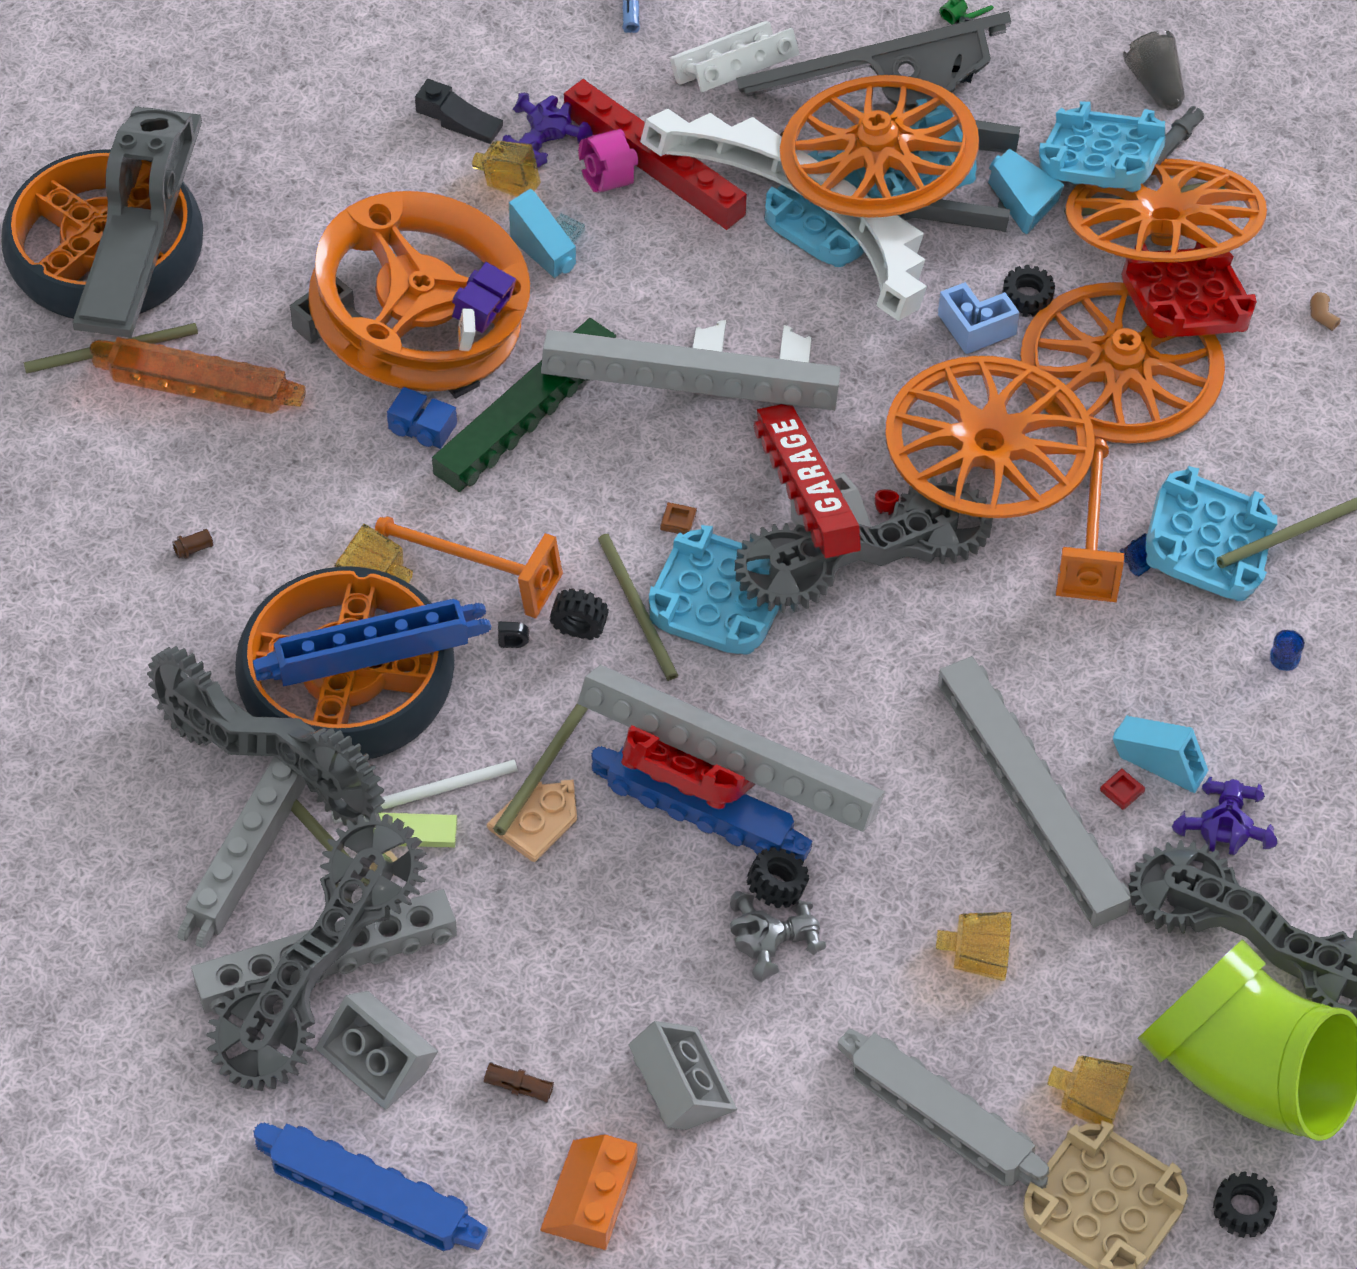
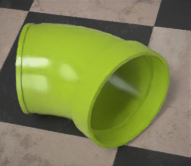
M1242 939L1137 1039L1160 1063L1167 1059L1200 1090L1236 1113L1267 1127L1289 1134L1305 1136L1317 1141L1329 1139L1344 1126L1357 1101V1018L1349 1010L1309 1001L1281 986L1262 969L1266 963Z

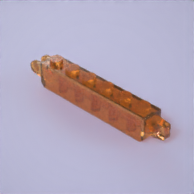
M117 337L115 342L94 340L90 344V351L93 354V365L109 370L110 376L115 382L269 414L279 411L281 405L301 406L306 396V387L304 385L287 380L285 371L272 367L267 368L247 362L223 359L219 356H208L190 350H179L161 344L155 345Z

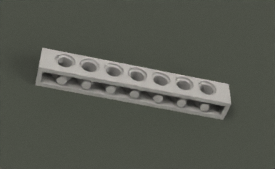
M441 889L410 899L412 902L411 906L401 902L400 914L390 909V920L375 922L364 927L354 943L360 942L364 944L358 947L351 946L343 956L322 973L317 983L323 981L326 976L338 972L348 974L355 971L358 966L367 963L381 964L393 955L400 953L413 954L420 950L422 946L432 943L442 945L449 942L452 937L457 936L456 919L445 890ZM345 919L335 923L336 932L342 930L345 925ZM419 923H424V924H426V925L423 926V927H416V926H415L416 924H419ZM310 930L191 966L194 983L204 1013H216L215 1007L224 1009L226 1004L222 997L226 996L234 999L233 988L236 987L245 992L246 981L261 979L270 975L275 970L283 954ZM386 933H394V934H395V935H393V936H391V937H385V936H383V935L386 934ZM299 969L291 974V985L299 981ZM260 972H269L264 976L257 975ZM231 981L237 982L232 986L225 985L226 983Z

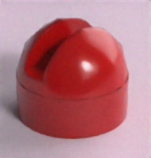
M888 489L877 491L874 501L876 510L880 514L882 512H888V515L894 513L895 504L899 502L898 493Z

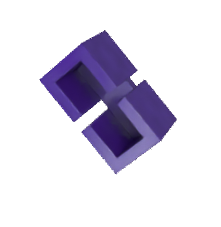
M485 262L479 271L475 269L471 273L467 286L464 289L460 287L452 300V303L455 304L452 317L460 320L462 309H473L475 330L483 334L496 317V313H499L510 300L516 278Z

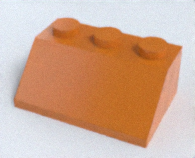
M606 1134L573 1140L540 1231L606 1250L638 1161V1144Z

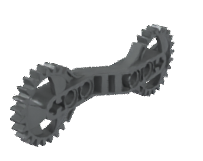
M933 477L930 478L931 484L955 496L957 478L952 484L947 482L946 477L942 478L941 483H937ZM970 483L964 484L961 499L976 503H987L986 497L979 498V489L970 492ZM909 486L908 494L902 493L901 502H896L894 513L890 520L872 527L859 524L861 551L825 559L820 548L814 547L811 531L807 532L803 525L798 524L794 530H790L788 523H785L783 530H779L776 524H772V531L768 532L764 527H761L760 536L750 533V542L742 541V549H737L735 560V580L740 582V591L747 590L748 600L757 597L758 607L766 602L768 603V611H771L777 605L780 607L781 613L785 612L786 606H790L794 612H797L799 604L808 609L809 600L819 603L820 594L827 595L828 586H833L838 569L858 560L878 566H884L903 557L918 558L929 563L935 557H939L941 564H944L946 557H950L951 561L956 563L957 556L959 555L963 559L968 560L969 551L977 555L979 546H986V539L990 538L993 518L979 517L980 526L957 529L958 512L928 500L913 487ZM770 559L769 575L747 570V563L753 560Z
M177 646L173 648L168 647L151 658L153 662L148 664L151 671L147 672L149 678L153 680L148 683V686L155 690V693L151 696L159 701L157 709L165 712L164 720L170 719L172 729H179L180 737L183 738L187 735L190 743L196 741L198 745L202 743L208 745L213 742L229 755L275 756L305 779L310 792H317V802L323 801L325 803V811H333L334 819L338 820L341 818L344 826L347 825V820L358 825V816L360 814L370 821L372 812L379 815L383 811L381 805L385 803V800L380 794L384 792V789L377 784L381 777L374 775L373 770L376 769V766L369 765L367 762L369 755H362L360 752L361 745H352L351 736L344 738L341 730L335 733L333 728L327 731L325 728H321L316 731L299 718L253 717L224 695L218 681L210 679L212 672H205L203 669V661L197 663L195 654L188 655L185 648L179 650Z
M372 812L370 821H368L365 816L360 814L358 816V825L347 820L348 830L345 832L337 828L336 832L340 838L337 841L328 839V843L333 849L332 851H323L322 854L329 858V863L320 865L321 869L329 872V874L320 878L325 894V908L314 927L283 954L275 970L270 975L261 979L246 981L245 992L239 988H233L234 999L223 996L226 1007L224 1009L215 1007L214 1010L220 1017L218 1020H209V1023L215 1026L216 1029L214 1032L206 1034V1037L215 1040V1043L207 1049L208 1051L218 1053L213 1058L212 1063L223 1065L219 1073L224 1076L231 1074L229 1082L237 1084L241 1081V1087L249 1089L253 1084L254 1089L258 1091H263L265 1084L268 1088L276 1089V1079L281 1083L287 1084V1073L298 1076L299 1071L295 1065L298 1062L301 1064L308 1063L302 1054L303 1051H313L312 1047L306 1045V1040L315 1038V1034L306 1030L315 1024L311 1011L310 995L322 973L351 948L364 927L375 922L390 920V909L400 914L401 902L411 906L412 902L408 895L410 893L419 895L420 891L415 887L416 882L422 883L426 880L418 875V873L428 868L426 864L419 862V859L427 854L422 849H416L422 841L418 837H412L414 830L409 826L403 829L405 822L398 818L393 822V817L385 814L381 820L380 816L375 812ZM404 843L407 844L409 849L408 852L394 862L384 854ZM344 846L358 853L354 859L341 852ZM372 863L378 865L375 871L370 869ZM393 874L406 881L403 888L390 881ZM364 877L370 882L369 884H366L363 881H361V879ZM361 888L362 896L360 900L353 903V892ZM344 917V927L342 928V930L336 932V921L339 918ZM299 969L300 979L296 984L291 985V974ZM282 998V1010L274 1014L273 1005L278 999ZM231 1014L244 1020L241 1028L228 1020ZM268 1018L270 1020H273L274 1022L271 1025V1023L266 1022L265 1019ZM259 1031L264 1035L262 1040L257 1036ZM239 1041L249 1049L231 1059L226 1054V1051ZM280 1044L294 1051L291 1057L277 1051Z
M1179 840L1177 848H1173L1167 842L1166 850L1161 851L1159 848L1154 847L1153 857L1144 853V863H1135L1136 872H1130L1131 882L1128 883L1131 894V904L1135 906L1137 915L1143 914L1145 923L1154 920L1155 929L1157 930L1165 924L1167 925L1168 933H1171L1175 926L1180 928L1182 934L1185 933L1187 926H1191L1195 933L1213 927H1222L1247 937L1274 966L1300 978L1307 998H1312V1001L1349 1010L1357 1018V930L1354 931L1353 938H1349L1344 931L1330 936L1317 937L1291 926L1261 894L1239 886L1233 867H1228V860L1226 858L1220 859L1218 850L1209 854L1207 844L1199 850L1196 848V841H1193L1189 847H1184L1183 841ZM1192 861H1198L1203 863V866L1199 870L1189 866ZM1170 862L1173 866L1164 873L1161 865ZM1166 897L1169 904L1175 908L1171 913L1160 910ZM1340 996H1344L1352 1001L1346 1006L1338 1003Z

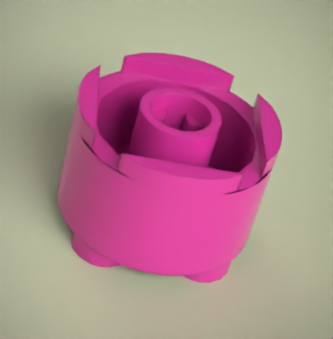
M622 129L590 136L580 141L578 148L579 161L584 160L586 169L581 170L582 175L593 192H605L634 183V166L638 164V157L636 151L629 148Z

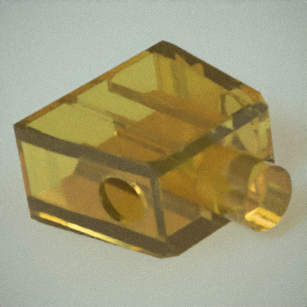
M494 141L485 154L477 152L473 157L472 166L474 169L484 171L487 186L518 197L530 188L535 192L541 183L531 144Z
M364 523L334 565V567L353 566L375 569L396 576L407 583H410L413 575V570L402 566L404 563L403 551L400 545Z
M1012 912L960 914L957 932L937 930L936 949L955 951L954 969L1005 981L1008 969Z
M1082 1055L1078 1056L1072 1072L1053 1066L1047 1085L1065 1091L1061 1108L1088 1123L1101 1124L1103 1120L1113 1124L1129 1081L1132 1066Z

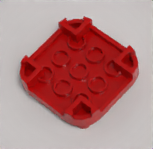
M1196 242L1195 248L1179 249L1178 252L1198 250L1207 247L1199 242ZM1144 243L1142 251H1149ZM1165 250V251H1150V252H1171V250ZM1230 251L1214 257L1183 262H1152L1126 258L1121 273L1123 283L1142 319L1152 328V334L1158 338L1246 332L1257 303L1255 294L1247 295L1231 266L1234 256Z
M633 725L628 730L621 761L625 767L638 769L649 774L655 781L666 782L675 786L683 794L694 795L707 800V804L713 808L723 809L726 803L738 800L755 785V783L746 780L745 777L722 766L712 765L659 741V737Z

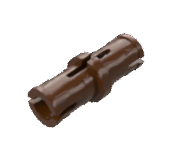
M492 1062L489 1063L484 1076V1083L510 1090L512 1091L511 1094L515 1096L522 1094L548 1103L554 1087V1082L528 1075L526 1070L519 1069L515 1071Z

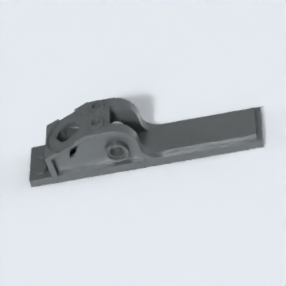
M1007 11L736 78L738 89L741 93L745 92L748 97L866 67L871 68L877 75L902 76L898 71L899 67L903 64H909L914 68V73L908 77L932 82L952 93L960 82L973 72L977 74L990 63L991 57L985 33L989 32L990 37L1006 33V28L1011 25L1010 13ZM953 66H960L959 71L952 72ZM881 87L885 97L897 106L901 88ZM907 89L906 108L917 107L916 100L927 98L928 102L933 97L922 92Z
M135 106L128 120L118 129L106 169V193L108 199L106 225L72 322L74 330L132 338L202 124L201 114ZM141 160L152 161L149 179L151 210L128 207L131 189L135 187L142 166Z

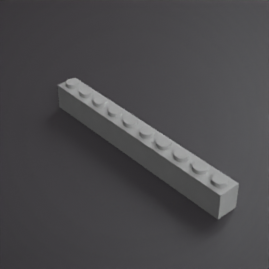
M547 330L543 346L541 373L835 411L841 367Z
M973 656L941 668L939 670L938 687L1092 927H1098L1127 914L1131 900L1128 887L1124 883H1120L1115 875L1111 861L1108 858H1104L1099 851L1096 838L1092 833H1088L1082 825V818L1075 808L1072 809L1067 802L1063 787L1054 782L1047 763L1044 760H1040L1037 756L1031 738L1024 736L1016 715L1013 712L1009 713L1004 705L1001 692L997 688L994 689L989 682L986 669L982 665L979 666Z
M601 664L585 676L577 704L628 727L633 725L659 737V741L712 765L722 766L745 777L746 780L859 831L864 832L877 817L885 794L884 790Z

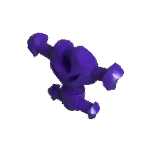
M523 92L518 93V99L513 110L516 113H527L526 118L530 123L531 130L525 133L519 141L511 138V135H504L500 148L503 151L506 148L513 151L520 160L535 162V167L539 168L548 162V154L538 152L542 148V143L563 139L567 134L577 137V143L579 144L582 139L592 136L593 131L586 122H582L580 127L572 125L570 103L565 102L559 109L557 108L558 98L551 95L535 106L530 102L529 93Z
M1209 777L1202 785V789L1207 795H1210V793L1220 794L1219 806L1203 812L1201 817H1186L1184 810L1172 825L1173 831L1185 837L1186 830H1201L1202 837L1211 852L1215 851L1217 842L1230 843L1229 854L1235 855L1249 838L1263 842V849L1265 850L1274 848L1278 844L1274 834V827L1271 824L1267 829L1253 826L1254 821L1241 810L1244 805L1243 798L1255 800V803L1264 799L1265 795L1260 784L1257 787L1245 786L1244 783H1240L1237 779L1219 782L1212 781V777Z

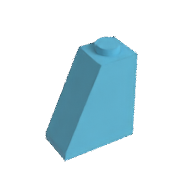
M1008 149L1002 156H996L989 167V170H991L988 181L989 185L1006 209H1010V215L1025 234H1028L1060 199L1064 184L1052 178L1048 173L1011 149Z
M530 188L510 201V237L552 277L555 278L561 273L566 274L570 272L576 264V246L537 194Z
M1126 715L1121 725L1114 732L1113 742L1120 758L1193 793L1197 791L1209 771L1193 728Z

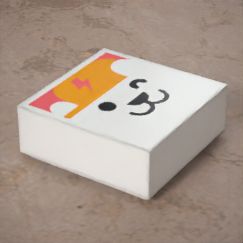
M462 309L458 324L459 350L469 351L475 336V316L473 309Z

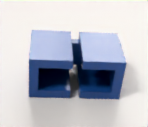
M403 387L387 411L388 429L401 437L406 435L412 438L414 436L423 446H434L441 449L457 425L456 407L432 398L427 407L423 409L422 407L427 401V396Z

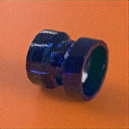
M1287 629L1278 632L1274 637L1273 646L1270 651V661L1273 666L1283 671L1295 669L1300 663L1301 654L1304 650L1305 642L1303 637L1294 630Z

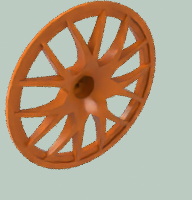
M876 75L861 77L834 85L818 93L803 104L785 127L780 144V159L783 171L790 184L798 193L813 204L848 216L888 217L921 209L952 192L969 174L975 163L979 148V135L976 121L968 107L945 88L913 77ZM874 87L901 88L897 107L891 115L881 110L872 111ZM867 89L864 113L837 98L850 92ZM907 89L922 92L933 97L932 100L905 112ZM829 102L855 125L847 129L833 127L818 120L812 114ZM942 103L955 115L951 119L929 128H909ZM806 121L825 136L797 141L800 130ZM960 124L963 133L962 142L939 139V137ZM796 150H845L831 159L811 164L800 165L796 156ZM911 152L959 153L951 166H945L923 160ZM865 167V176L852 196H845L831 191L834 186L852 171ZM889 167L899 170L917 190L892 197L887 188L884 175ZM831 173L822 185H819L807 175ZM918 173L941 176L924 186ZM876 183L882 198H864Z
M1165 159L1160 166L1158 164L1155 165L1151 175H1156L1161 187L1157 191L1147 188L1143 184H1141L1140 190L1135 192L1127 191L1124 188H1101L1097 185L1078 184L1071 191L1066 202L1068 224L1088 244L1117 256L1152 262L1192 261L1227 253L1255 237L1262 229L1267 216L1265 198L1252 182L1223 167L1183 159ZM1191 178L1208 181L1194 190L1181 193L1182 187ZM1097 192L1113 194L1125 200L1091 197ZM1225 201H1244L1248 208L1212 204ZM1083 208L1100 210L1083 219ZM1229 218H1250L1242 230L1228 220ZM1106 221H1126L1101 235H1097L1089 228L1092 225ZM1197 226H1213L1232 234L1233 237L1224 242L1217 243ZM1138 233L1136 249L1110 242L1116 238ZM1150 234L1151 241L1154 244L1160 246L1172 245L1171 252L1142 251L1147 236ZM1181 235L1207 247L1178 252Z
M1124 283L1091 284L1059 295L1052 300L1050 305L1039 310L1031 320L1022 341L1020 358L1022 362L1036 366L1056 378H1073L1066 385L1073 392L1089 382H1104L1102 394L1087 410L1093 425L1095 439L1100 438L1109 442L1128 444L1162 440L1189 429L1198 423L1214 406L1220 395L1225 374L1224 354L1216 334L1198 335L1205 348L1176 355L1161 354L1154 347L1175 338V336H1168L1166 338L1155 337L1152 334V328L1148 325L1141 332H1136L1130 328H1123L1122 316L1127 297L1130 296ZM1113 295L1121 296L1114 323L1094 305L1090 298ZM1081 302L1105 335L1092 337L1081 332L1061 314V311ZM1055 318L1062 330L1072 340L1040 337L1046 326ZM1041 347L1050 350L1072 352L1083 355L1088 360L1072 366L1039 365L1037 349ZM1205 356L1208 357L1209 370L1207 379L1179 367L1195 362ZM1160 374L1173 377L1189 384L1203 387V389L1192 402H1188L1162 388L1152 376ZM1026 384L1036 401L1046 395ZM1128 388L1140 394L1147 406L1152 422L1125 423L1121 396ZM1155 398L1174 408L1181 409V411L1167 418L1160 419ZM1052 401L1044 409L1049 415L1067 416L1055 401ZM1110 401L1112 402L1116 423L1094 418Z
M960 357L938 363L921 371L900 389L889 408L886 420L885 437L887 449L893 464L904 480L928 500L949 510L975 517H1020L1047 509L1062 501L1078 487L1086 476L1095 448V435L1091 419L1075 393L1050 373L1031 364L1005 357ZM982 375L988 397V403L982 410L969 402L956 378ZM992 376L1006 377L1013 380L998 395ZM947 381L953 398L928 390ZM1023 383L1046 394L1020 413H1007L1006 406L1008 401ZM920 399L947 411L958 423L950 424L908 415L907 413L912 405ZM1052 401H1055L1067 416L1040 413ZM903 423L931 433L906 446L903 445ZM1073 427L1077 445L1033 439L1025 436V434L1041 428ZM933 446H952L958 450L957 453L920 473L907 456L915 451ZM1069 454L1076 455V458L1067 475L1064 476L1046 455ZM1023 459L1032 462L1047 471L1059 483L1039 495L1012 461ZM961 467L955 496L938 489L927 481L929 478ZM973 467L993 470L994 490L991 504L976 503L960 498L967 475ZM1002 476L1007 477L1030 499L1016 503L997 504Z

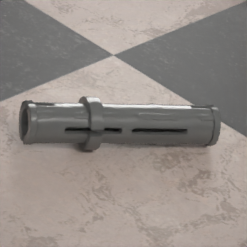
M1191 106L1183 117L1171 124L1172 128L1165 135V146L1156 164L1160 166L1183 140H1187L1192 135V130L1204 119V113L1200 108L1196 109V106Z

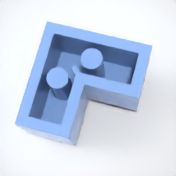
M966 282L940 292L938 316L965 354L1017 334L1020 312L1006 293L979 302Z

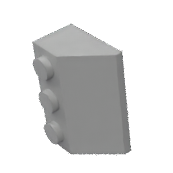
M369 991L349 994L344 997L315 1047L317 1051L385 1110L425 1075L438 1053L432 1045Z
M654 1021L628 1044L634 1056V1062L641 1070L647 1083V1090L653 1096L660 1110V1117L668 1128L688 1130L738 1110L697 1027Z

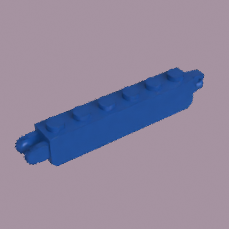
M449 599L279 638L274 643L275 651L268 653L267 656L253 660V667L257 681L267 679L281 680L284 687L468 644V638L476 637L480 634L483 635L489 632L492 627L489 620L481 619L487 612L484 604L475 603L461 606L458 600Z
M602 746L592 750V771L596 775H600V777L608 780V786L620 796L629 795L634 797L647 808L654 809L657 807L666 811L670 817L677 821H689L696 824L702 832L708 834L714 832L725 837L734 846L744 845L753 849L757 855L764 849L769 851L770 848L776 847L777 851H780L782 848L786 849L787 854L791 852L796 854L795 859L801 858L804 862L812 849L813 840L794 830V820L791 813L747 794H744L736 801L726 803L723 809L713 808L707 804V800L694 795L683 794L675 786L666 782L655 781L649 774L638 769L625 767L621 763L623 747L619 752Z
M264 1122L254 1127L255 1145L260 1152H264L265 1155L271 1157L274 1173L432 1247L446 1251L453 1249L455 1244L479 1250L488 1235V1227L468 1215V1206H465L462 1200L452 1195L446 1197L439 1194L425 1182H413L405 1178L400 1171L391 1167L385 1169L376 1165L371 1158L359 1153L355 1155L350 1153L336 1141H324L303 1126L296 1128L286 1123L284 1128L281 1129Z

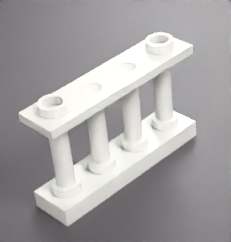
M764 21L669 58L675 80L678 84L681 85L697 79L700 91L704 92L736 80L738 77L749 75L798 56L800 53L793 28L773 34L770 22Z

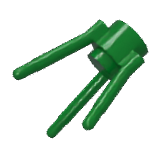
M949 0L940 7L939 13L944 20L953 25L956 22L959 23L961 16L973 19L993 10L994 7L990 5L966 15L968 6L965 0Z

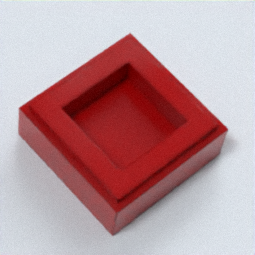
M1121 768L1100 787V791L1124 810L1145 792V787Z

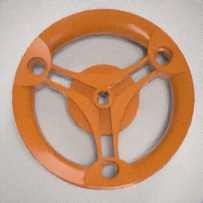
M395 191L370 196L350 205L340 212L326 227L316 250L315 268L309 284V308L315 327L327 346L342 361L359 373L375 381L400 389L406 387L413 391H445L467 386L477 380L480 381L493 373L507 360L518 340L521 322L528 306L530 277L527 264L516 243L498 223L486 214L464 202L443 195L419 191ZM400 231L427 233L450 240L473 253L484 264L488 262L516 278L510 300L499 313H496V317L492 321L494 327L484 337L472 343L469 351H461L459 348L447 351H421L402 347L400 338L413 328L438 326L453 318L452 315L455 304L452 303L453 297L460 287L464 289L467 286L469 277L457 274L449 265L435 257L420 254L408 243ZM350 249L361 251L373 250L382 266L377 276L375 292L378 302L383 309L375 320L363 317L352 318L339 297L336 287L337 269L341 259ZM392 317L398 320L393 329L386 326Z

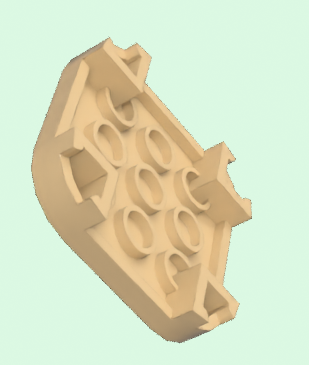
M1103 1120L1101 1124L1087 1123L1081 1126L1075 1124L1067 1131L1065 1140L1047 1163L1049 1175H1047L1048 1185H1046V1188L1041 1189L1030 1182L1023 1202L1024 1218L1029 1228L1039 1237L1089 1269H1143L1178 1221L1185 1207L1188 1194L1187 1185L1181 1175L1182 1170L1173 1162L1170 1166L1165 1165L1113 1132V1124Z

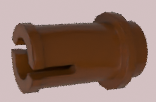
M203 529V531L183 538L180 535L177 536V540L172 541L176 556L178 558L184 557L185 559L189 558V555L214 546L208 529Z

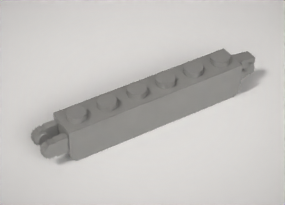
M275 756L186 906L187 915L178 930V939L188 940L195 926L199 927L201 930L197 935L195 945L204 948L213 934L219 935L222 932L289 816L294 801L298 800L306 785L305 779Z
M851 1028L838 1040V1049L853 1062L854 1079L1003 1186L1014 1185L1019 1180L1026 1186H1029L1030 1182H1032L1041 1189L1046 1188V1185H1048L1047 1175H1049L1048 1164L1035 1154V1145L1026 1134L1014 1131L1006 1125L999 1115L989 1113L981 1108L972 1096L961 1094L951 1086L946 1078L941 1075L936 1076L927 1070L919 1059L913 1056L909 1057L901 1052L892 1040L888 1038L883 1039L876 1033H873L868 1038Z

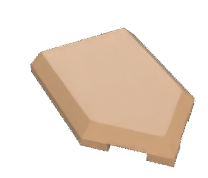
M574 779L561 780V783L542 784V782H539L505 835H498L493 828L510 802L487 823V828L530 861L536 862L577 821Z

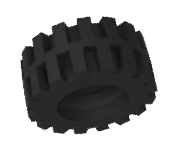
M1025 265L1024 269L1020 266L1015 267V272L1013 270L1009 271L1008 276L1004 279L1002 293H1006L1018 311L1023 313L1022 317H1027L1028 314L1035 317L1039 310L1046 308L1054 299L1055 282H1053V277L1051 275L1047 276L1048 272L1044 269L1039 271L1038 266H1034L1033 269L1030 268V265ZM1031 287L1039 293L1036 295H1025L1020 293L1018 289Z
M562 590L561 593L557 594L549 617L550 623L554 624L553 627L556 630L560 629V633L563 635L568 634L572 637L593 640L594 637L599 638L600 634L602 635L609 613L608 605L602 603L603 599L600 597L595 598L593 593H585V590Z
M776 847L770 848L769 851L764 849L761 853H758L749 869L746 880L747 885H751L749 888L751 893L757 894L755 898L759 901L761 899L765 900L764 904L770 906L772 903L775 908H781L782 905L788 908L791 904L795 905L808 884L807 866L803 867L804 862L801 858L795 859L796 854L792 852L787 854L786 849L781 848L780 851H777ZM771 874L779 876L784 881L776 879Z
M1246 1171L1240 1172L1239 1177L1235 1173L1229 1175L1228 1180L1225 1178L1221 1182L1220 1187H1218L1213 1202V1208H1215L1214 1216L1219 1218V1225L1222 1228L1226 1226L1228 1228L1227 1232L1232 1235L1234 1232L1239 1233L1238 1237L1242 1238L1246 1234H1249L1251 1238L1256 1237L1258 1232L1264 1233L1267 1227H1270L1277 1210L1278 1199L1277 1196H1274L1275 1189L1273 1186L1267 1187L1268 1180L1264 1177L1258 1180V1174L1252 1172L1251 1177L1247 1176ZM1244 1194L1251 1196L1259 1204V1211L1253 1215L1239 1213L1231 1204L1232 1198L1236 1195Z

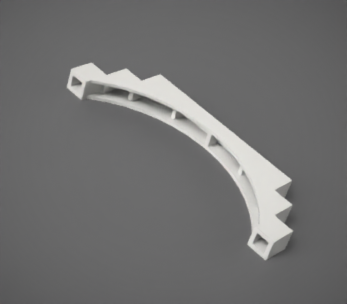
M666 109L647 118L645 121L640 142L660 156L665 154L690 156L732 165L766 177L797 192L788 181L782 168L780 159L782 137L753 117L731 127L712 113L688 123L671 110ZM796 150V156L800 165L818 163L817 160L802 150ZM831 173L807 175L816 183L822 185ZM843 179L831 191L845 196H852L858 188ZM866 194L865 197H864V198H870V199H871V197L868 196L867 194ZM822 208L857 240L871 261L880 287V295L876 306L897 321L919 310L927 288L926 285L919 281L925 259L917 254L924 233L898 215L872 218L854 217Z

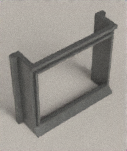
M975 120L979 135L978 150L1005 153L1008 149L1016 152L1020 126ZM940 199L926 207L906 213L905 220L918 218L1006 232L1010 209H1006L1000 199L998 208Z

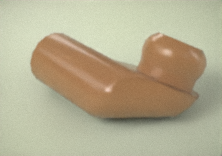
M1317 292L1310 300L1311 316L1314 320L1333 331L1340 324L1341 319L1329 312V296L1326 293Z

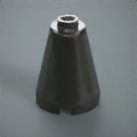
M1158 31L1150 32L1132 41L1129 44L1131 49L1128 53L1124 50L1123 59L1161 109L1174 110L1182 104L1185 98L1176 39L1170 31H1165L1167 35H1159Z

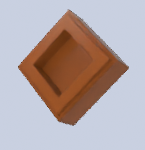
M668 502L660 530L676 534L681 532L683 535L691 531L697 514V508Z

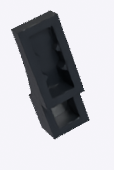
M427 78L415 96L417 113L440 120L441 127L485 143L491 144L503 127L502 119L474 107L453 92L451 86Z

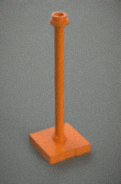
M1100 438L1095 439L1090 469L1085 549L1062 548L1056 596L1117 603L1124 564V553L1097 550L1103 459L1109 454V447L1106 441Z
M380 517L375 525V533L380 538L387 539L391 535L519 576L518 583L525 615L535 619L563 575L556 536L545 533L530 559L526 565L396 525L392 517Z

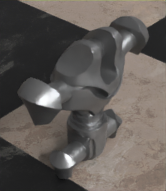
M735 891L731 896L730 907L735 912L741 910L743 914L730 923L731 933L738 936L735 938L734 943L739 951L751 958H758V963L753 968L752 975L759 982H763L767 978L779 973L778 965L771 963V957H775L777 947L788 939L792 942L806 940L808 944L806 950L813 955L826 948V942L820 941L818 936L820 930L819 921L810 913V910L813 908L812 902L798 900L792 906L793 911L798 916H791L786 921L780 922V920L770 916L763 910H755L752 905L755 895Z

